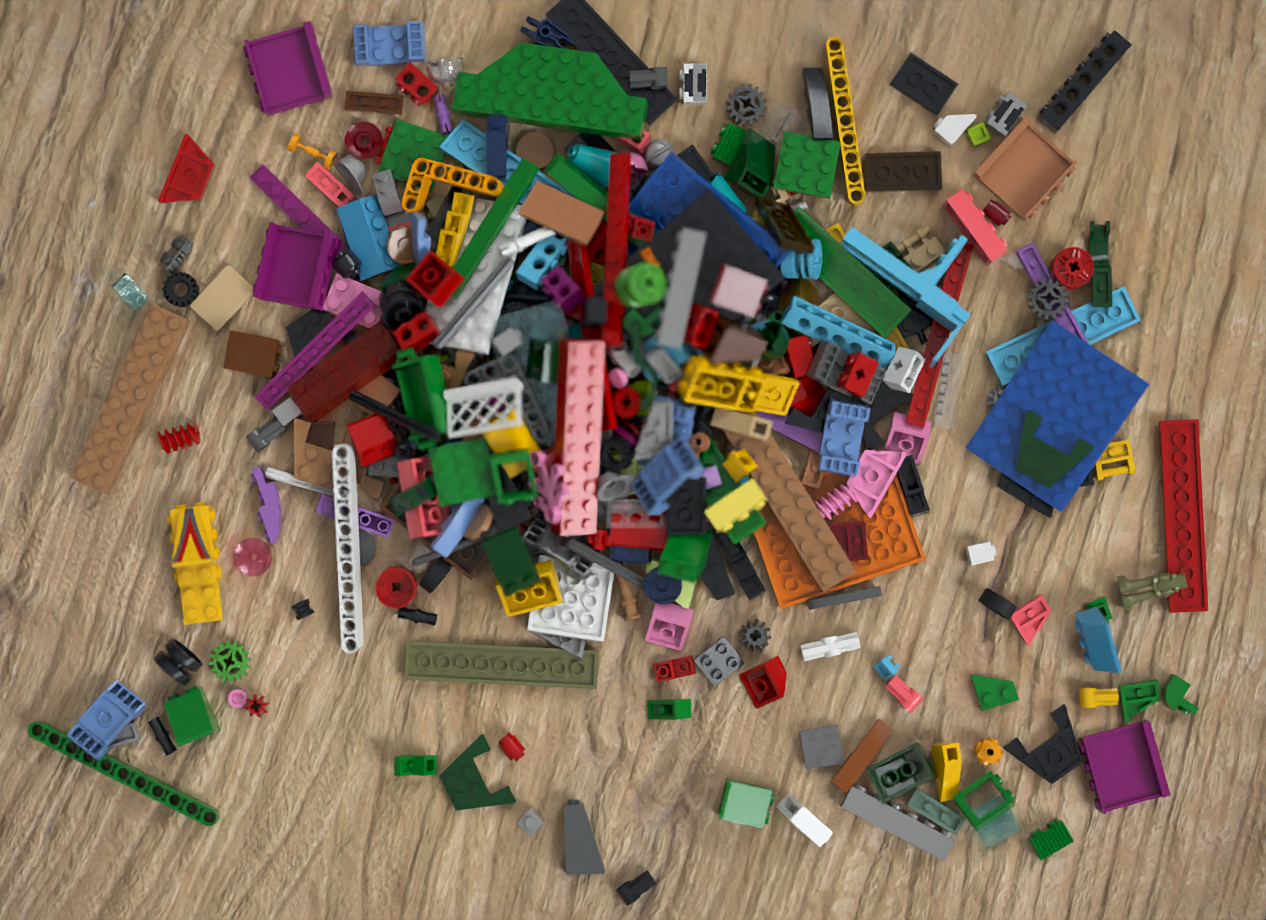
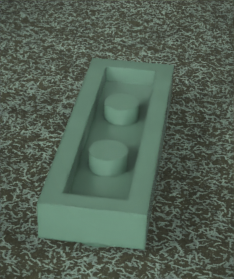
M917 788L906 804L954 835H957L966 820Z

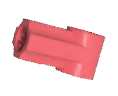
M896 675L884 686L910 713L924 700L922 696L913 688H909Z

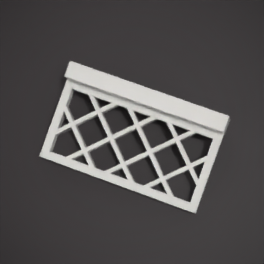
M516 377L445 390L444 399L447 400L448 437L455 438L522 425L521 391H523V383ZM515 393V400L511 405L505 402L509 394ZM497 397L499 399L493 408L487 405L489 400ZM473 401H480L481 404L473 412L469 406ZM502 403H505L508 408L501 416L496 411ZM461 404L463 405L462 409L455 415L453 413V405ZM486 406L490 409V412L482 419L478 414ZM468 409L473 414L465 423L460 417ZM512 410L515 411L516 420L508 422L506 417ZM495 413L500 418L495 424L490 425L487 422ZM478 417L482 422L477 428H471L469 425ZM459 420L464 425L459 431L454 432L453 426Z

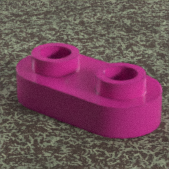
M616 423L617 428L612 429L614 430L613 435L623 436V440L627 438L629 440L627 444L632 443L633 445L630 449L635 450L638 443L637 437L633 433L629 434L623 424L619 425Z

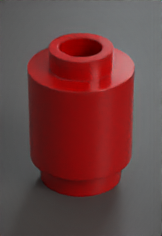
M510 732L498 741L501 745V750L510 761L514 759L517 762L525 755L523 752L525 747Z

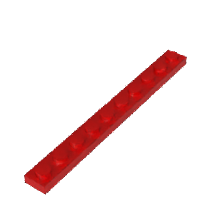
M610 153L603 298L607 299L606 323L602 326V340L605 341V347H622L624 304L619 301L614 285L618 274L626 269L631 169L630 153Z
M574 240L567 241L573 282L580 288L586 299L590 298L591 295H594L587 246ZM583 300L580 304L577 305V306H578V312H579V318H580V324H581V317H582V303H583L585 300ZM581 327L583 338L602 340L600 328ZM605 358L601 432L617 428Z
M965 243L963 249L946 270L941 288L944 293L957 302L959 301L973 245ZM934 319L923 355L926 360L918 374L905 421L907 424L922 428L925 427L944 353L933 368H930L929 365L946 343L950 334L947 328Z

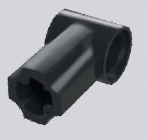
M646 870L632 881L629 880L616 889V892L625 905L629 906L639 899L641 894L657 883L649 871Z

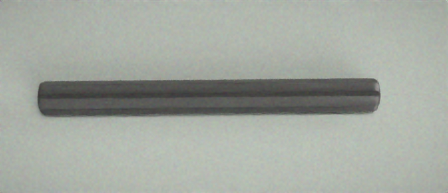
M508 256L504 257L432 341V344L437 349L443 348L514 265V261Z
M573 538L567 540L565 545L567 548L644 589L645 578Z

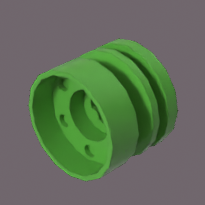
M641 263L628 267L618 274L614 285L615 292L619 301L625 306L631 308L642 307L655 303L662 298L666 290V278L662 270L656 265Z

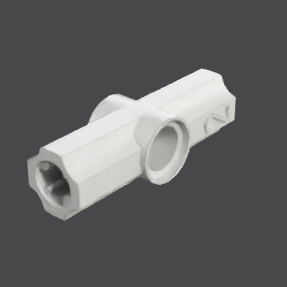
M623 341L622 347H605V351L610 356L611 363L618 365L627 377L633 378L641 371V365L635 364V358L628 351L625 341Z
M857 632L841 636L834 635L822 638L820 641L800 645L804 661L821 657L828 658L840 655L842 652L861 648Z

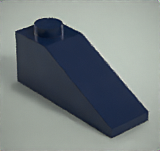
M487 115V175L494 177H506L509 138L507 115Z

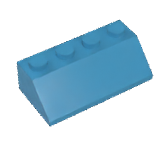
M377 194L358 199L336 209L349 250L362 262L359 268L361 273L358 275L360 282L389 274L396 267L401 266L387 252L386 242L390 232Z

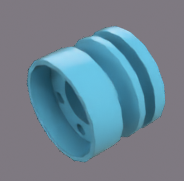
M812 240L815 246L813 254H800L791 250L781 263V272L785 278L798 279L800 272L803 279H808L809 277L811 279L819 278L822 266L820 240Z

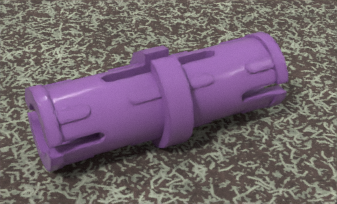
M440 94L439 97L435 95L433 96L437 112L435 116L438 118L441 134L451 133L453 129L449 118L450 110H447L445 94Z

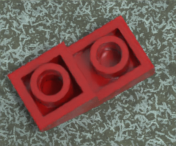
M628 213V234L634 238L651 241L656 222Z
M693 655L653 664L657 683L697 674Z

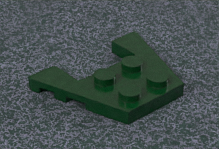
M1027 410L1015 470L1051 488L1091 452L1095 446L1079 438L1070 455L1063 453L1034 437L1043 418Z
M484 734L480 735L439 775L456 811L516 802L509 786L490 794L473 758L491 750Z

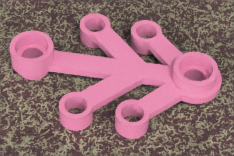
M533 451L530 454L532 466L538 467L542 480L541 484L540 479L535 477L537 492L541 495L534 497L533 504L535 507L545 511V518L548 522L557 524L562 519L560 506L563 495H567L569 492V487L566 483H560L556 486L558 476L563 475L564 469L560 464L553 465L549 480L545 467L547 455L542 451ZM555 487H556V492H557V493H556V497H555V500H554V496H553V495H554V491H555Z

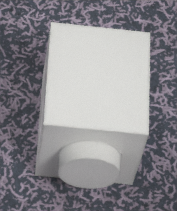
M990 542L965 547L969 565L994 561V556H996L994 544L991 545Z

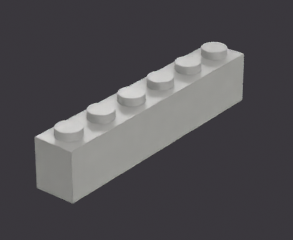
M683 228L682 232H678L676 243L679 244L678 252L674 251L672 263H675L674 271L670 270L668 282L671 283L670 290L665 291L663 300L667 304L665 309H661L659 320L663 322L661 329L657 328L655 340H658V345L676 349L682 348L706 233L685 228Z
M858 784L848 790L840 804L841 807L943 861L946 860L955 842L951 838V833L943 829L941 832L935 830L934 824L926 820L924 823L918 821L917 815L909 811L907 814L901 812V807L892 802L890 805L883 804L879 795L874 793L871 796L865 793L867 789Z

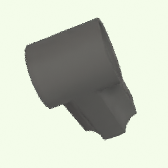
M653 67L650 70L630 71L631 88H667V68Z
M275 416L261 428L258 427L249 433L246 439L258 453L265 449L271 443L270 441L285 431L286 428Z

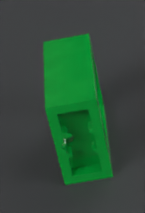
M528 447L490 454L499 504L510 505L515 503L516 500L521 499L523 501H530L538 496ZM526 460L531 488L503 493L497 465Z
M989 771L953 796L954 802L976 832L1014 807V795L1009 789H1004L1002 779L998 774L994 775L992 771ZM991 780L1005 799V802L978 819L964 798Z

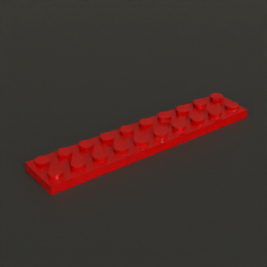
M1199 420L1159 421L1166 573H1184L1188 587L1179 589V592L1175 591V593L1168 596L1169 613L1208 611Z

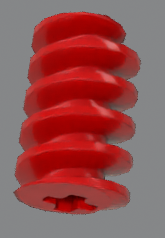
M194 421V427L188 422L186 429L179 425V431L172 427L171 434L165 429L164 436L159 431L157 432L159 443L167 454L171 453V448L176 452L179 447L185 449L186 444L188 447H192L193 441L196 445H199L201 442L200 431L196 421Z

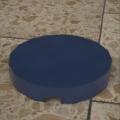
M659 566L653 568L647 574L644 581V591L647 597L660 605L674 602L682 591V580L659 574Z

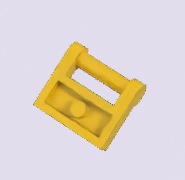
M1130 440L1109 443L1094 465L1097 481L1103 480L1104 477L1119 474H1135ZM1126 460L1127 462L1126 466L1102 470L1101 464Z

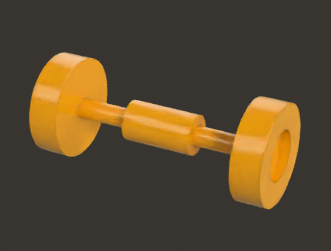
M295 133L292 136L287 148L288 151L293 153L297 147L305 150V153L324 159L323 167L328 170L331 169L333 159L337 157L336 152L331 150L328 156H325L319 150L309 145L306 147L300 144L301 135Z

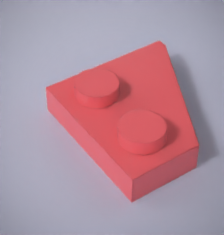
M1041 594L1017 608L1010 618L1027 646L1032 644L1034 636L1041 630L1043 622L1052 612Z

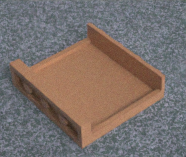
M1027 116L973 174L974 177L1023 221L1027 217L1031 219L1037 213L1036 207L1040 203L1044 205L1051 197L1048 194L1052 189L1056 191L1064 183L1061 179L1065 175L1069 177L1076 170L1074 165L1077 163L1076 160L1073 162L1030 123L1032 120Z

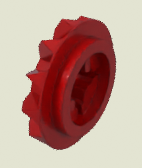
M631 387L620 388L613 397V407L616 414L623 418L634 417L640 411L641 395L637 393L636 389ZM630 400L633 404L627 406L622 401Z

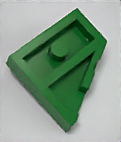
M970 675L981 711L1019 700L1013 681Z
M1157 679L1119 685L1124 722L1130 721V718L1143 712L1149 705H1153L1160 700Z

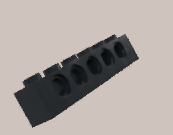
M1114 30L1111 34L1108 32L1100 40L1103 44L1099 48H1093L1088 54L1090 59L1086 63L1084 61L1081 62L1075 69L1078 73L1074 77L1070 75L1063 83L1066 87L1062 91L1057 90L1051 97L1053 102L1049 106L1045 104L1039 111L1041 116L1037 120L1054 134L1059 131L1132 45L1117 31ZM1104 48H1109L1112 51V56H1106L1103 52ZM1091 63H1098L1100 70H1093ZM1079 77H1085L1088 82L1087 85L1080 84ZM1067 91H1072L1075 94L1074 100L1067 97ZM1054 106H1061L1063 113L1057 114L1054 111Z

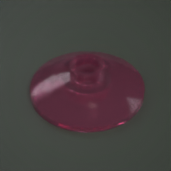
M248 538L237 545L233 560L236 568L246 576H259L270 567L272 553L264 541L257 538ZM253 553L257 555L255 561H252L250 558Z

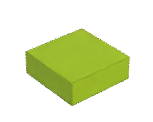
M984 122L965 130L973 147L991 140Z

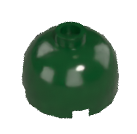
M772 320L764 323L766 326L762 330L760 328L756 330L767 342L765 351L760 356V358L766 360H775L784 355L790 342L789 334L779 322Z

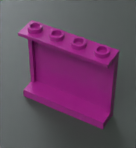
M311 21L303 23L304 26L256 40H244L246 46H243L245 57H249L251 64H248L251 76L254 75L256 80L253 83L256 94L259 93L261 100L258 101L261 112L265 111L267 116L333 98Z
M270 222L266 230L265 245L261 251V263L257 268L258 276L253 286V297L263 301L323 311L339 236L332 232L325 231L321 233L280 226Z
M1143 720L1080 738L1081 743L1078 745L1081 754L1085 755L1086 762H1084L1086 773H1090L1091 776L1089 785L1091 791H1095L1097 799H1094L1097 811L1100 810L1101 813L1106 814L1107 811L1158 797L1171 796L1149 720Z

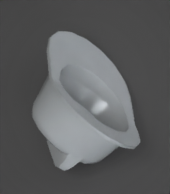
M655 140L646 147L641 156L646 161L647 174L656 170L670 152L675 154L674 148L669 142Z
M351 154L341 160L334 158V167L346 179L357 195L362 196L363 191L359 184L365 176V167L362 162Z
M606 472L599 477L597 499L605 502L630 495L634 492L631 484L637 479V476H621L617 472Z

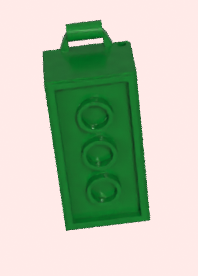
M413 348L398 351L397 364L392 365V368L404 369L397 370L396 372L406 416L439 431L441 435L448 433L447 400L444 399L446 387L439 356H422L418 358ZM408 356H412L413 358L411 360L402 362L401 360L402 358ZM410 430V434L414 436L408 437L409 441H415L420 450L435 446V441L432 440L420 442V440L428 438Z

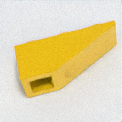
M947 741L931 745L934 770L938 777L936 782L939 801L953 800V796L958 794L962 765L959 742Z

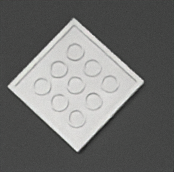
M539 555L538 563L551 560L552 558ZM552 559L558 575L563 603L530 611L527 631L604 643L614 573L593 563L585 577L580 581H576L567 576L570 569Z

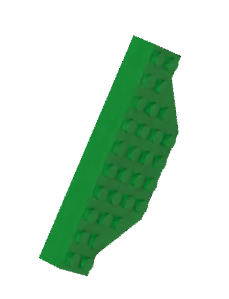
M520 43L478 74L458 72L452 110L455 115L487 119V115H507L508 122L642 141L649 104L646 98L627 96L597 53Z

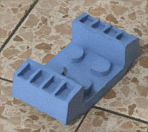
M407 21V25L368 27L367 24L353 25L354 66H383L408 64L409 62H427L425 26L421 21Z
M663 395L656 397L653 402L671 400L673 403V442L682 437L689 443L696 406ZM653 458L639 459L638 464L646 466Z
M830 398L819 448L817 471L849 477H856L858 475L860 462L857 460L864 423L868 422L870 408L868 405Z
M679 437L671 445L664 447L639 472V476L631 486L647 513L660 515L670 507L666 498L687 477L698 479L705 469L689 443L682 437Z
M116 679L80 717L67 736L95 759L100 760L109 751L108 746L133 718L137 719L145 710L146 703Z

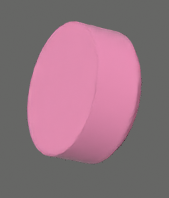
M615 368L609 373V379L616 388H622L628 383L627 375L623 370Z
M234 689L228 695V702L234 708H241L247 703L248 695L243 689Z

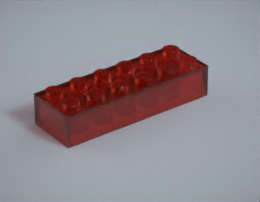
M380 320L294 382L288 389L306 418L315 423L349 398L348 396L351 391H359L392 368V365L397 364V352L401 351L402 348L390 328Z

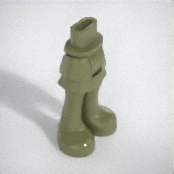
M1159 573L1136 580H1128L1125 576H1117L1121 593L1153 586L1152 590L1121 595L1125 612L1132 610L1136 603L1149 599L1166 598L1175 593V591L1179 592V589L1188 588L1184 573Z

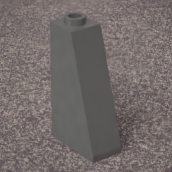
M567 800L568 803H564L566 875L605 874V866L584 804L579 803V800Z

